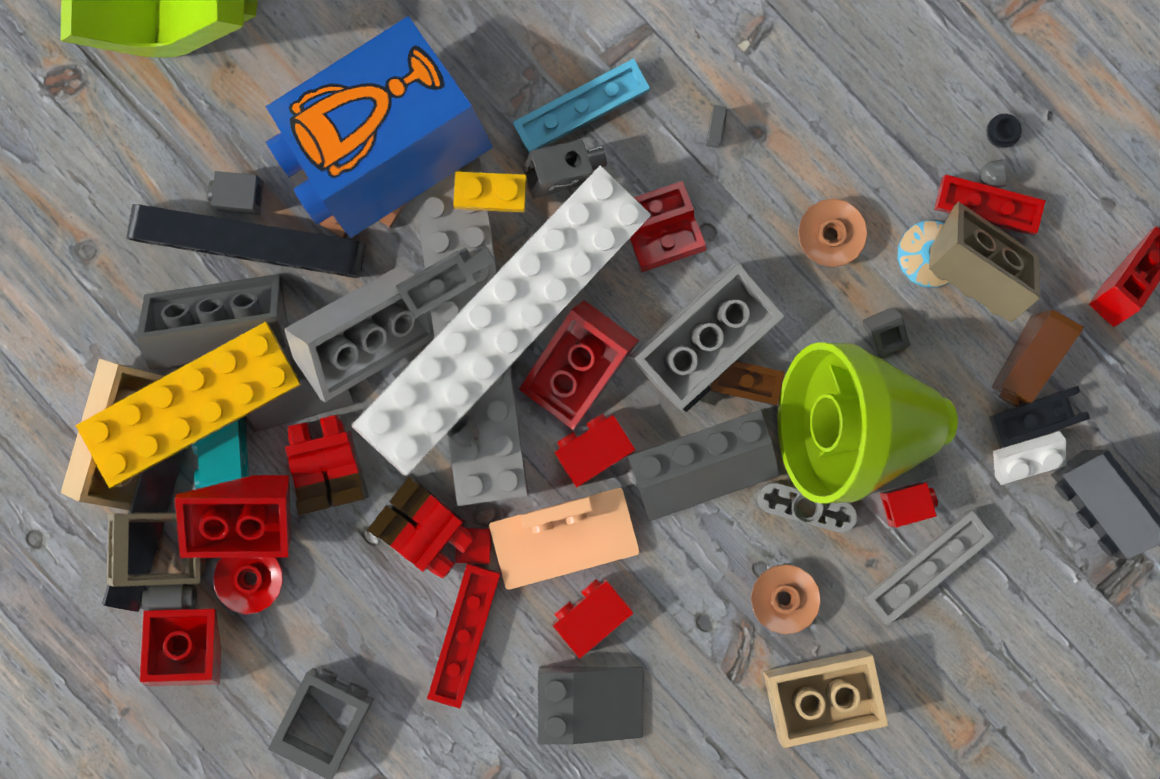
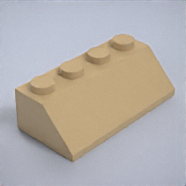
M99 359L81 422L165 376ZM78 432L61 493L79 502L129 510L139 474L114 488H109Z

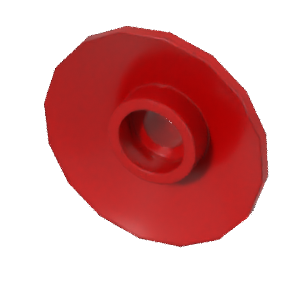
M276 557L221 558L216 565L213 576L214 589L220 601L230 610L242 614L259 613L271 606L280 595L284 582L282 567ZM248 572L256 574L257 580L255 584H249L246 581Z

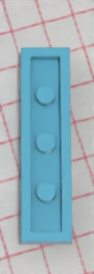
M633 58L515 120L513 126L528 154H530L531 151L541 149L648 93L650 87Z

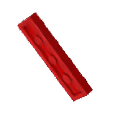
M467 563L427 696L428 700L458 709L461 708L497 588L500 572Z

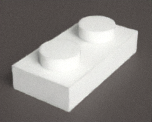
M1059 431L993 451L996 479L1000 485L1067 466L1066 439Z

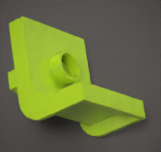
M61 0L60 41L143 57L170 58L183 56L244 27V22L256 17L258 0Z

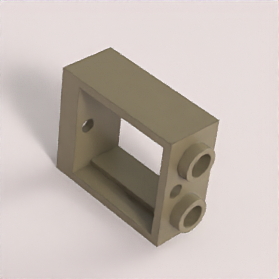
M176 512L108 513V585L118 587L200 584V575H204L206 571V558H184V572L128 574L129 522H177Z

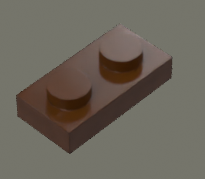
M735 361L710 384V391L777 406L785 372Z

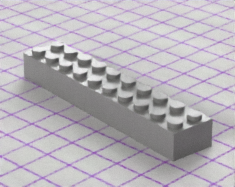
M479 156L457 170V172L484 173L482 157ZM455 172L415 197L425 268L457 250L459 252L461 249L467 248L471 252L484 244L488 247L495 262L479 270L482 276L476 280L477 284L431 309L434 338L498 273L490 212L454 209ZM510 365L462 416H470L477 424L480 431L478 441L473 438L470 441L471 447H460L448 436L457 506L529 495Z

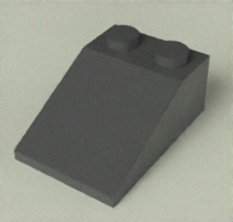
M539 667L538 744H583L643 738V667Z

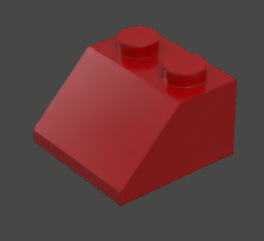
M216 609L143 611L140 683L149 687L220 685L221 642Z

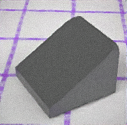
M889 308L863 320L865 330L877 357L881 358L910 346L903 317L894 308Z

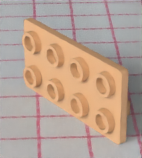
M622 488L608 490L501 519L489 524L507 590L639 554L637 540Z

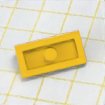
M456 171L453 207L460 210L525 212L527 177L522 174Z

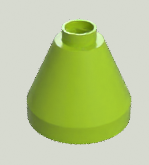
M818 342L801 350L787 370L778 403V438L787 473L803 496L815 503L821 504L849 503L864 498L938 453L944 445L949 444L954 439L958 428V416L954 404L948 398L942 397L937 390L867 350L852 343Z

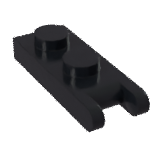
M1079 385L1034 400L1032 403L1022 404L989 416L1000 449L1090 419L1088 412H1081L1075 415L1068 398L1081 392Z

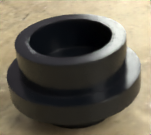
M1010 114L996 115L989 121L986 128L988 140L998 148L1013 146L1018 142L1022 133L1020 122Z

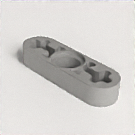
M767 483L757 493V504L761 510L776 516L839 533L851 530L857 521L856 510L849 503H828L825 508L834 512H838L840 507L844 508L843 513L848 515V521H842L839 526H836L834 518L823 516V523L818 522L823 513V504L815 503L816 510L812 516L808 518L800 516L797 511V504L805 496L793 487L778 483ZM773 488L778 490L777 495L786 499H790L789 492L795 493L790 502V514L784 512L788 507L786 505L775 503L773 508H769V501L764 500L765 493H772Z

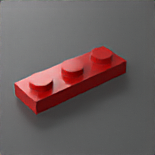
M945 174L940 183L934 210L950 214L953 207L960 202L995 226L1035 235L1038 234L1046 200Z

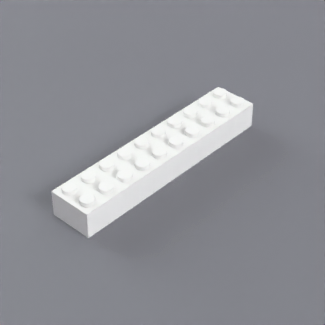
M599 166L352 424V427L404 476L407 475L641 227L651 214L609 173Z

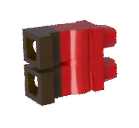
M339 414L320 418L324 437L312 440L308 422L288 426L290 445L285 446V451L296 491L298 515L364 500L369 497L353 443L352 432H346L345 425Z
M414 477L407 478L389 501L392 505H386L367 529L368 532L376 538H380L422 572L429 570L442 579L448 575L456 564L442 553L449 542L462 553H465L476 539L469 529L464 526L466 521ZM399 510H402L405 514H407L410 518H412L417 524H415L413 521H411L408 517H406V516H405L403 513H401Z

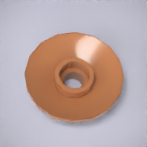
M828 199L821 200L808 208L801 218L798 236L800 246L808 258L818 265L832 268L844 266L858 257L865 247L867 228L863 216L853 205L843 200ZM827 229L835 231L836 239L834 241L826 239L825 231Z
M788 564L773 566L763 572L754 583L751 594L752 610L758 621L770 631L784 635L798 633L810 626L818 615L821 602L819 587L813 577L800 567ZM782 592H788L790 595V600L786 604L778 602V595Z

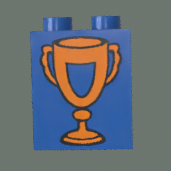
M409 16L265 106L280 130V133L266 141L269 150L289 178L302 169L308 177L306 181L293 188L301 204L317 225L333 215L350 239L493 148L472 105Z

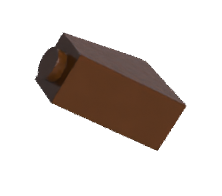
M1053 309L1030 316L992 385L993 389L1000 392L999 398L1014 406H1018L1019 403H1032L1076 341L1084 326Z

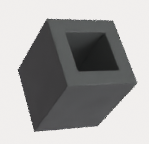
M215 171L214 181L210 180L208 185V200L211 201V206L219 211L260 215L264 181L257 175Z

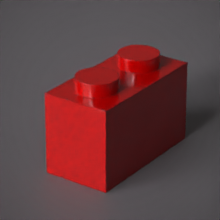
M604 413L586 423L589 430L577 437L575 432H572L557 442L560 449L554 453L576 488L636 450L614 415L606 418Z
M597 578L581 590L584 597L573 605L568 601L554 613L557 618L553 622L554 629L579 659L634 614L631 607L607 578L602 582H599Z

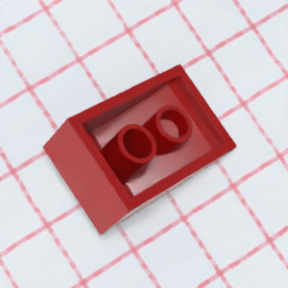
M583 300L570 310L519 387V390L574 430L621 368L639 340Z
M251 475L176 494L175 506L180 558L288 557L291 540L289 475Z

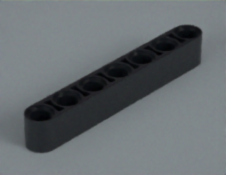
M132 204L126 239L140 243L351 278L361 277L366 243L351 239L140 204Z

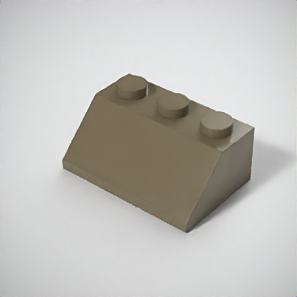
M958 202L953 207L930 248L929 270L937 278L946 280L957 287L966 297L974 298L986 306L992 314L1000 315L1011 323L1040 299L1039 255Z

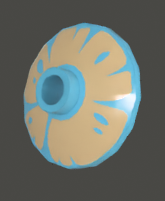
M926 220L914 224L903 234L898 244L897 260L901 271L911 282L921 287L937 288L949 283L946 280L937 278L929 270V249L944 225L941 221Z

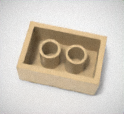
M866 650L763 671L777 739L783 748L888 726L874 658Z

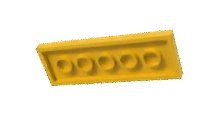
M264 322L75 426L108 487L114 488L302 384L269 324Z

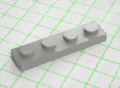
M968 510L862 598L880 620L888 626L995 537L972 510Z

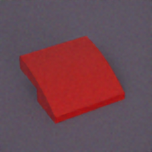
M683 181L633 197L651 214L629 238L641 272L706 251V244L694 216V208Z

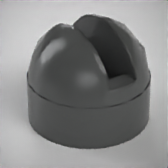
M1003 159L994 160L984 165L980 172V179L983 184L997 188L1006 187L1007 178Z
M470 416L461 417L448 431V436L460 447H471L470 441L473 438L478 441L480 434L477 424Z

